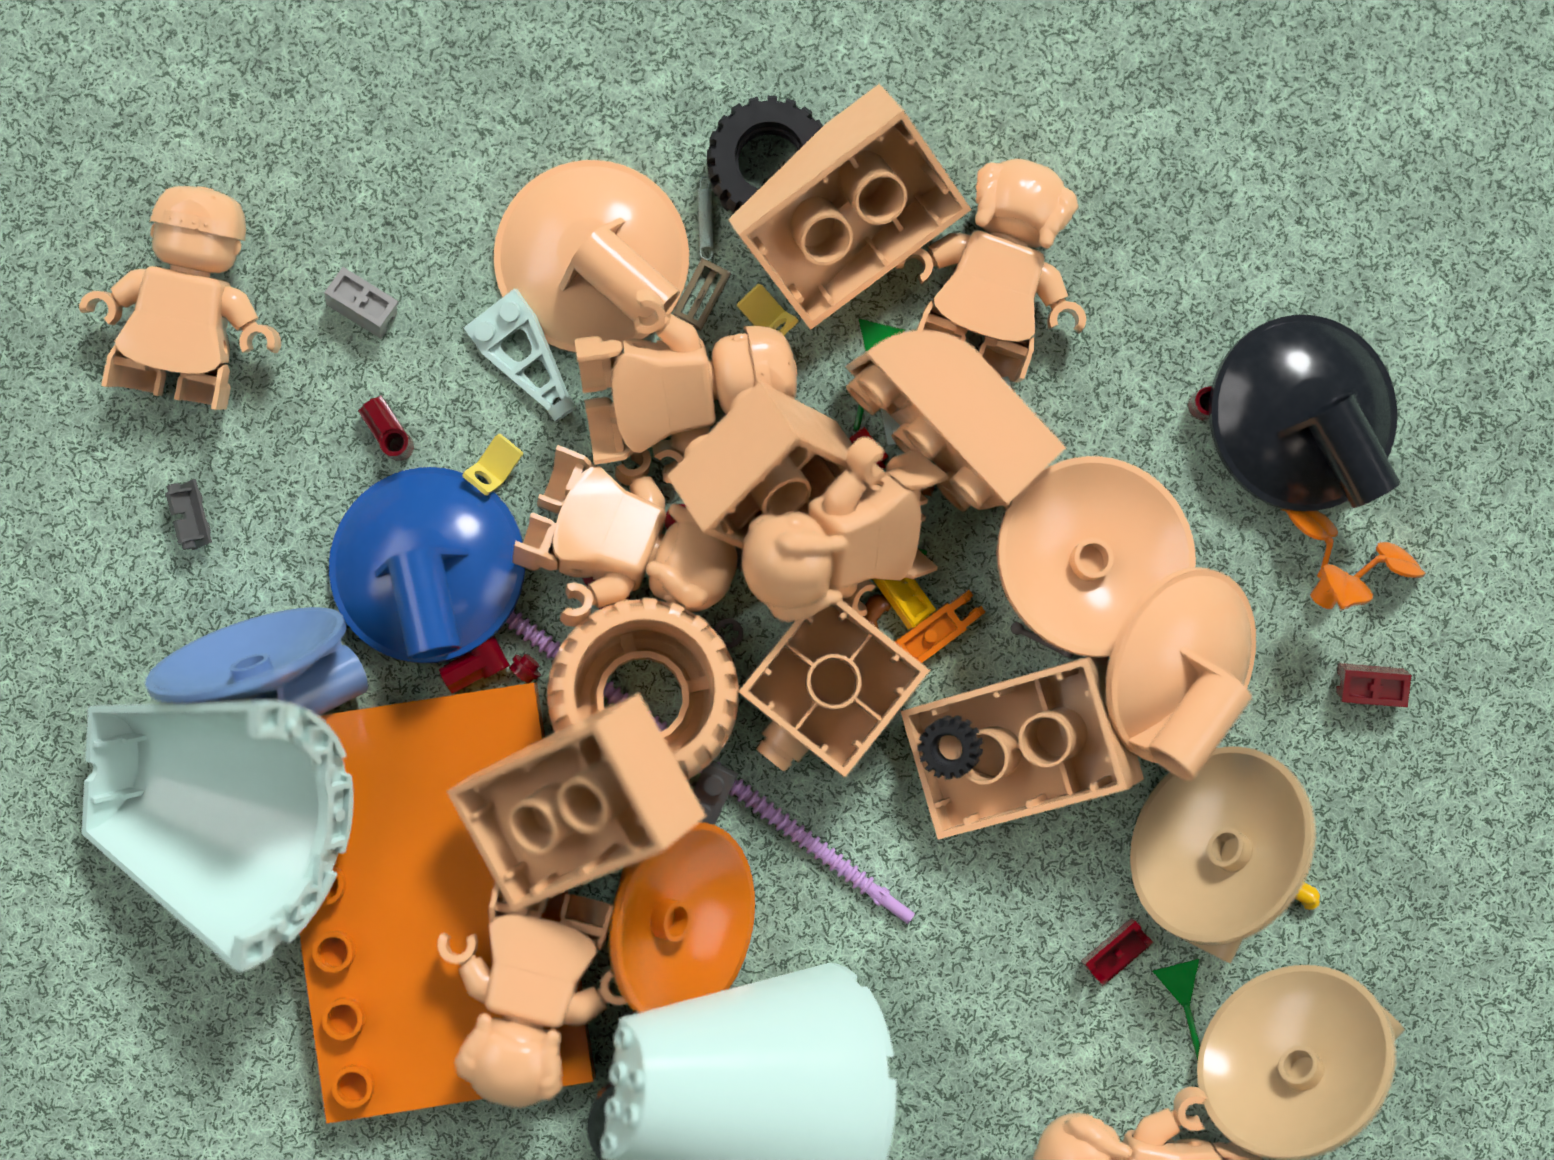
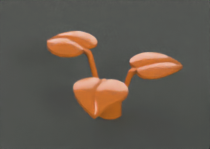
M1281 509L1286 511L1291 521L1304 534L1317 540H1324L1326 543L1321 569L1316 575L1320 580L1310 594L1312 600L1325 609H1333L1336 603H1338L1340 610L1354 605L1369 603L1373 598V594L1360 578L1378 563H1386L1392 572L1404 577L1421 578L1426 574L1407 551L1393 543L1380 542L1376 546V551L1380 555L1371 560L1354 576L1349 575L1339 567L1328 564L1334 543L1332 537L1338 535L1337 528L1329 518L1319 511L1302 512Z

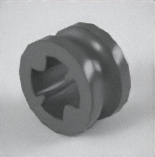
M726 618L719 621L715 626L714 631L723 640L726 648H733L742 641L743 628L738 621ZM725 624H732L733 630L738 631L737 639L735 640L732 637L733 642L731 643L724 642V636L719 635L720 628L723 627L725 629Z

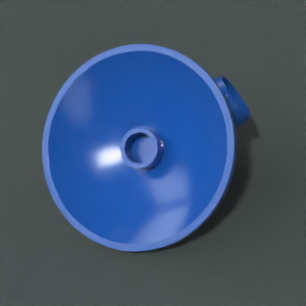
M421 467L404 470L378 481L352 503L344 514L334 535L329 558V578L338 610L347 625L362 641L373 649L392 658L412 663H438L464 656L486 640L492 638L503 627L511 616L520 597L524 583L525 568L512 562L515 542L523 543L518 524L509 508L496 493L492 492L488 496L484 495L463 478V473L438 467Z

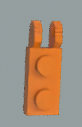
M967 590L949 604L945 603L894 642L917 661L923 663L967 630L966 627L982 616L985 610L982 606L976 607L962 620L958 618L954 610L966 604L973 596L972 592Z

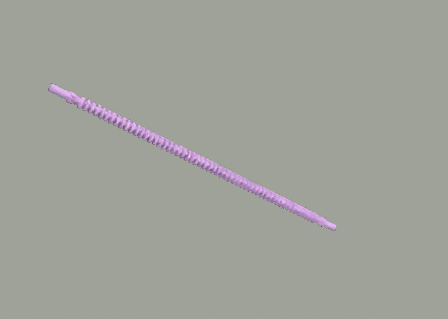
M513 610L511 616L506 621L509 624L508 629H516V635L523 634V640H531V646L535 647L537 645L540 653L545 651L547 658H555L560 648V642L554 643L552 636L546 637L544 635L545 630L538 631L537 624L530 625L529 618L523 620L521 618L522 613L515 614ZM612 681L606 683L603 692V698L606 697L608 699L607 703L611 704L613 702L616 704L627 699L629 694H622L620 692L621 687L615 689ZM659 716L652 717L660 732L667 729L666 721L660 723L658 721ZM743 779L735 781L730 796L737 795L738 802L745 801L746 808L749 806L753 807V813L759 812L761 819L767 818L769 820V825L774 823L777 831L782 829L784 831L783 836L790 835L792 837L791 842L798 841L799 848L806 847L807 854L814 853L815 860L818 858L822 859V865L829 864L830 871L837 870L838 877L843 875L846 883L851 881L853 888L859 887L861 889L860 894H868L877 906H884L906 924L911 921L915 913L889 894L890 890L875 884L873 877L868 879L865 876V871L860 873L857 865L852 867L850 865L851 860L844 861L842 859L843 854L836 855L835 848L828 849L827 842L820 843L819 836L813 838L811 836L812 831L805 832L804 825L797 826L796 819L791 821L788 813L783 815L781 808L775 809L773 807L774 802L767 803L766 796L760 798L758 796L759 791L752 792L750 790L751 785L744 786Z

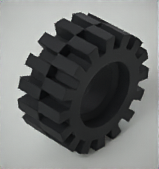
M948 715L942 719L939 718L924 729L925 732L921 734L919 740L922 743L918 745V752L922 751L923 755L919 758L921 763L927 762L928 766L925 769L928 772L932 769L935 771V777L940 778L943 775L945 780H951L953 777H956V779L960 778L972 770L980 761L978 758L983 753V749H980L983 740L982 737H977L976 734L980 731L977 727L972 729L970 727L972 722L968 719L962 721L961 716L956 715L951 718V715ZM952 735L961 742L962 753L958 759H948L941 754L939 742L943 736Z

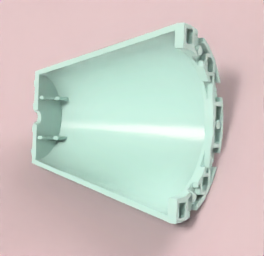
M282 701L88 706L85 761L92 763L93 771L84 780L82 835L228 965L241 973L273 956V948L282 941L290 943L317 912L335 881L338 873L332 871L338 853L346 851L353 817L354 795L352 776L345 773L342 758L347 756L339 738L322 718L305 708Z
M826 963L620 1018L619 1028L615 1034V1060L610 1070L611 1082L616 1084V1092L614 1097L609 1098L606 1103V1129L601 1140L603 1159L887 1160L896 1112V1079L889 1078L887 1057H894L885 1019L873 994L868 987L860 986L857 982V975L845 966L836 963Z

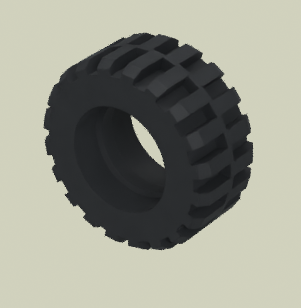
M768 95L766 101H759L758 97L748 99V104L743 107L738 103L731 108V114L728 117L722 116L718 121L717 130L712 131L709 139L707 167L713 193L715 196H718L720 204L726 211L731 210L735 213L759 190V188L746 182L739 170L738 161L743 146L758 136L777 135L790 141L799 150L823 127L820 120L815 121L812 118V111L805 106L802 109L796 107V101L789 98L785 102L777 101V96Z

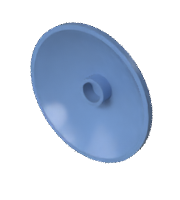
M322 607L278 611L247 619L214 631L171 653L149 672L145 680L148 694L151 698L160 702H234L247 699L251 701H282L305 708L317 716L366 693L368 690L367 677L360 660L349 647L341 643V638L346 631V624L342 614L334 609Z

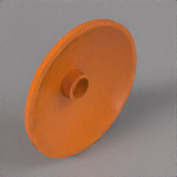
M698 822L665 850L624 866L613 902L615 907L610 933L611 962L618 988L625 1001L637 1014L728 990L736 979L748 951L755 917V891L747 858L737 841L725 830L712 824Z

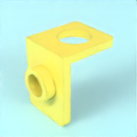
M757 284L737 304V307L754 326L770 327L776 330L782 323L786 322L779 330L783 335L790 331L799 321L795 316L786 312L761 284Z
M497 434L479 461L467 469L462 476L484 495L488 496L505 482L523 456V452L503 435ZM475 474L484 477L489 482V484H484L480 482L475 477Z

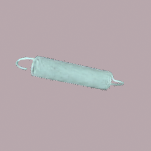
M707 177L701 178L700 188L698 189L699 247L702 258L704 257L701 254V248L714 247L712 189H701V181L703 178L707 179ZM711 251V257L708 258V259H706V260H710V259L712 258V256H713V252H712V251Z

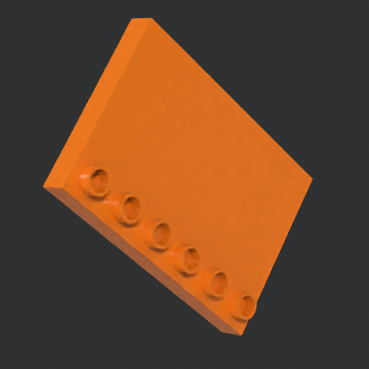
M537 683L319 716L331 727L345 750L347 757L342 758L345 773L352 776L354 795L353 817L348 845L344 853H338L332 871L338 874L319 909L299 933L326 1124L484 1099L472 1088L470 1081H466L458 1075L455 1059L467 1037L474 1031L480 1015L487 1014L491 1019L504 1018V1015L489 1011L485 1003L477 1001L468 994L459 973L460 963H451L440 955L438 939L442 933L451 937V950L461 955L468 947L467 938L476 934L478 949L475 957H481L492 970L493 955L489 926L491 924L489 906L496 880L447 791L470 775L545 738ZM568 890L549 897L546 910L541 914L542 919L560 923L561 910ZM581 980L576 993L583 991ZM588 1023L579 1026L563 1024L558 1028L544 1025V1029L554 1030L560 1034L559 1056L562 1061V1087L593 1082L596 1075Z

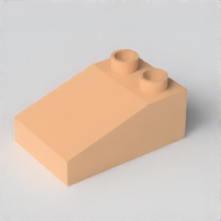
M878 84L827 122L728 220L811 330L971 211V208L907 114L886 90Z
M1108 657L1081 658L900 711L938 840L1127 790L1144 780L1138 757L1120 742L1110 722L1106 703ZM948 715H951V718L957 715L962 717V721L967 719L971 721L970 727L972 729L978 728L980 732L976 735L978 738L982 737L983 744L980 745V749H983V753L978 758L980 759L978 764L967 774L957 779L953 777L951 780H945L943 775L940 778L935 777L933 769L928 772L925 769L928 766L926 761L921 763L919 757L923 753L922 751L918 752V745L922 743L919 738L925 732L924 729L939 718L942 719ZM945 735L940 739L939 749L944 757L954 760L961 756L962 745L955 736Z
M639 693L592 714L470 775L447 791L513 912L661 852L705 817L688 781L685 779Z

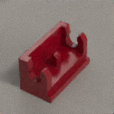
M1338 663L1337 673L1340 676V686H1336V693L1341 697V702L1408 708L1412 675L1405 669Z
M1130 918L1084 957L1081 962L1103 987L1150 947L1153 941L1142 931L1141 926Z

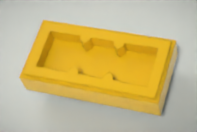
M905 577L901 581L873 579L908 630L915 627L936 610L915 579Z

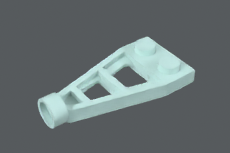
M518 289L510 291L464 327L480 352L545 407L555 422H558L576 409V405L569 397L539 320ZM518 329L526 332L532 347L531 354L521 362L513 360L502 350L501 346L502 341ZM537 360L543 363L550 376L549 382L541 388L536 387L524 372L527 367ZM560 397L561 400L554 405L553 401Z

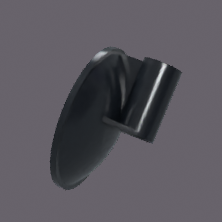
M1290 315L1255 327L1240 338L1228 351L1216 372L1209 399V423L1213 442L1222 463L1235 481L1247 492L1274 507L1307 512L1329 509L1349 501L1352 508H1357L1386 495L1401 484L1388 459L1397 430L1398 414L1395 390L1390 375L1379 355L1359 334L1347 326L1328 318L1314 315Z

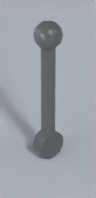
M1015 622L1011 625V632L1013 634H1022L1072 659L1073 653L1051 645L1037 634L1024 629L1021 623Z

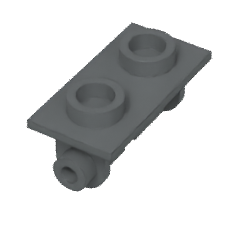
M192 479L182 485L180 483L168 485V492L165 493V496L167 497L171 515L182 514L183 519L173 521L178 545L182 544L183 550H195L212 543L211 529L206 520L202 505V494L198 489L196 479Z

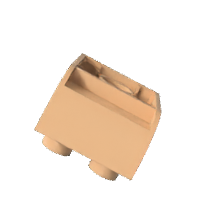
M918 330L894 335L863 353L846 366V369L855 377L846 386L849 394L871 415H874L880 408L888 412L900 425L891 435L894 442L904 453L909 451L922 453L948 475V480L936 485L941 493L962 512L966 511L970 506L983 510L1008 505L1066 449L1059 439L972 346L949 334Z

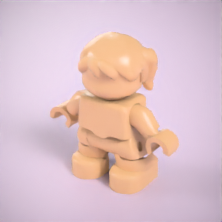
M1011 159L1001 163L990 162L977 172L976 203L978 206L975 222L986 232L977 230L971 235L949 233L928 246L929 251L920 248L896 266V269H903L905 261L915 258L920 260L924 266V271L919 275L918 279L923 284L929 278L934 266L940 269L957 264L953 275L934 299L924 308L916 331L942 332L964 342L966 340L965 334L968 330L985 336L984 343L981 344L978 353L1001 378L1009 377L1011 382L1016 383L1024 380L1034 352V337H1031L1035 334L1034 297L1036 293L1046 307L1050 306L1052 309L1047 319L1048 329L1058 325L1057 318L1061 312L1072 314L1075 319L1073 329L1078 334L1081 333L1086 325V315L1082 307L1075 302L1065 300L1068 294L1060 272L1054 266L1044 262L1045 257L1043 253L1031 249L1037 247L1048 249L1053 245L1057 234L1065 228L1078 209L1076 194L1066 188L1061 178L1049 167L1025 159Z
M863 437L857 440L850 447L846 457V463L852 471L845 470L828 487L825 495L812 500L809 505L808 515L800 512L786 513L782 516L761 515L750 523L749 533L744 538L742 556L743 573L749 589L781 621L801 620L816 614L820 610L826 609L829 605L837 604L841 601H844L862 617L866 616L868 613L867 608L859 599L864 592H871L875 588V585L869 579L901 581L904 577L915 579L937 571L938 566L917 549L921 522L926 520V516L921 513L920 506L928 502V499L921 494V489L948 480V475L918 451H909L893 457L888 462L886 472H884L875 464L876 461L882 458L883 448L869 438Z
M559 445L556 447L551 478L544 495L539 494L537 507L559 514L557 522L554 523L551 519L532 512L523 543L516 541L514 544L512 562L532 571L544 568L549 571L558 570L562 574L571 577L592 576L596 580L589 584L588 588L578 583L566 584L565 593L568 599L575 598L583 605L578 609L566 608L561 613L560 620L566 626H577L589 617L591 606L593 605L601 608L625 600L631 591L639 589L645 573L649 575V586L656 597L667 603L683 606L692 613L706 610L718 603L730 588L737 569L738 559L735 546L703 533L688 508L672 504L668 511L677 522L668 528L665 535L662 534L666 518L665 497L652 477L648 476L651 462L648 450L642 453L634 452L631 455V460L640 466L637 469H628L624 464L616 466L615 477L621 483L630 486V493L600 466H594L586 456Z
M495 882L489 906L491 923L489 926L493 955L492 970L481 957H475L478 949L476 934L467 938L468 947L461 955L451 950V937L442 933L439 937L438 950L440 955L451 963H460L459 973L468 994L477 1001L485 1003L489 1011L504 1015V1018L492 1019L487 1014L480 1015L474 1031L467 1037L455 1059L458 1075L466 1081H470L472 1088L488 1102L512 1108H523L543 1100L549 1101L554 1099L562 1090V1061L559 1056L560 1034L554 1030L544 1029V1025L552 1028H558L563 1024L573 1026L586 1025L607 1009L606 1004L608 1002L614 1005L627 1003L623 996L614 994L610 989V981L614 977L612 969L604 974L600 988L597 989L593 986L576 993L580 980L606 943L615 905L573 894H566L561 910V921L557 923L541 918V914L546 910L549 897L513 912L500 887Z
M1187 1087L1177 1093L1174 1099L1173 1111L1166 1108L1145 1116L1138 1123L1136 1130L1126 1132L1123 1142H1120L1118 1134L1112 1127L1091 1115L1084 1113L1063 1115L1055 1119L1044 1129L1036 1147L1033 1160H1262V1158L1245 1151L1232 1141L1227 1144L1222 1142L1211 1143L1200 1139H1179L1174 1141L1172 1137L1180 1132V1126L1192 1131L1204 1129L1198 1115L1188 1116L1185 1113L1191 1104H1203L1207 1096L1198 1087Z

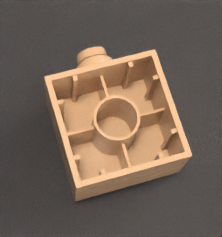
M760 381L753 388L742 391L733 399L729 408L730 412L709 434L696 438L687 446L684 452V459L667 476L703 533L741 549L744 547V538L749 533L750 523L755 518L761 515L782 516L791 512H800L808 515L810 502L815 498L825 495L828 487L845 470L852 471L846 463V457L853 444L836 420Z
M841 601L837 604L829 605L826 609L820 610L812 616L796 620L740 689L739 693L772 719V722L762 733L766 737L765 740L760 742L756 750L785 772L792 765L791 762L793 760L799 763L810 749L838 773L846 777L930 670L844 601Z

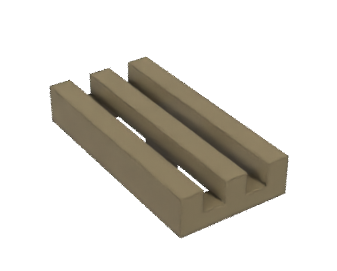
M702 258L672 315L702 331L731 272ZM706 267L710 269V272L690 311L686 315L682 311ZM716 274H719L721 278L697 321L694 319V316Z

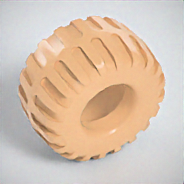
M657 599L623 600L594 612L579 623L567 636L554 658L547 686V705L554 732L556 733L605 709L603 692L608 678L619 666L632 660L648 659L663 664L675 675L680 685L682 706L678 717L667 729L660 733L685 779L688 780L694 777L719 755L733 731L737 718L739 683L732 657L723 640L700 616H696L678 604L658 601Z

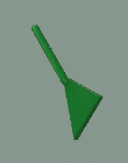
M858 318L866 352L882 341L905 331L904 329ZM860 405L858 406L853 426L855 431L860 429L864 409Z
M1199 959L1152 971L1183 1006L1197 1061L1200 1042L1190 1003Z

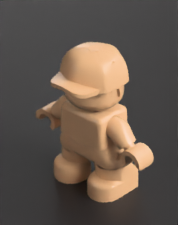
M175 186L167 189L158 198L150 221L155 222L150 229V235L153 238L152 250L162 262L171 265L170 269L150 266L147 269L131 270L111 287V293L104 291L87 293L80 301L79 310L81 313L94 312L96 304L103 300L108 306V314L104 319L108 325H115L122 316L123 307L127 308L136 304L134 312L115 339V345L107 355L101 386L125 387L151 392L155 396H163L166 381L165 370L179 372L181 375L177 380L174 400L212 405L211 409L225 410L228 406L231 390L228 383L229 367L228 364H224L229 363L230 358L229 341L226 332L228 321L237 331H243L240 336L242 353H248L254 349L252 340L258 333H263L266 336L267 349L273 353L279 352L281 338L274 328L268 325L257 324L256 321L259 318L245 293L231 287L227 281L210 278L211 273L228 271L234 265L236 257L241 250V240L245 241L246 222L241 205L233 198L214 191V189L200 186Z
M642 289L636 293L638 303L642 308H652L655 311L647 318L638 316L634 321L635 331L644 334L656 332V335L661 340H656L657 343L644 339L624 340L623 353L622 344L617 340L603 341L598 336L575 339L577 362H579L583 393L612 388L613 403L608 397L584 400L594 465L625 460L634 452L642 453L652 447L654 457L661 460L667 456L675 459L674 462L665 465L662 472L663 480L671 484L667 476L684 459V452L687 446L696 438L709 434L710 427L715 423L714 400H718L720 408L727 415L730 412L729 408L733 399L742 391L753 388L759 381L795 399L797 367L790 345L780 331L763 326H743L745 333L719 339L712 350V360L708 361L704 342L699 338L693 325L672 314L665 315L661 297L652 290ZM672 435L671 440H664L665 438Z

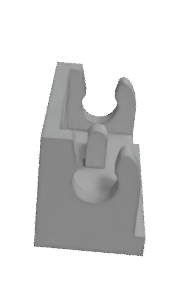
M344 267L341 268L324 292L327 306L382 339L387 331L386 326L389 320H394L397 315V305L399 303L396 299Z

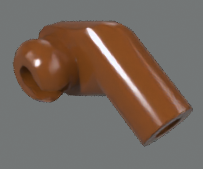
M883 594L871 596L865 604L868 613L863 617L877 629H879L877 620L883 612L889 611L891 608L890 603Z

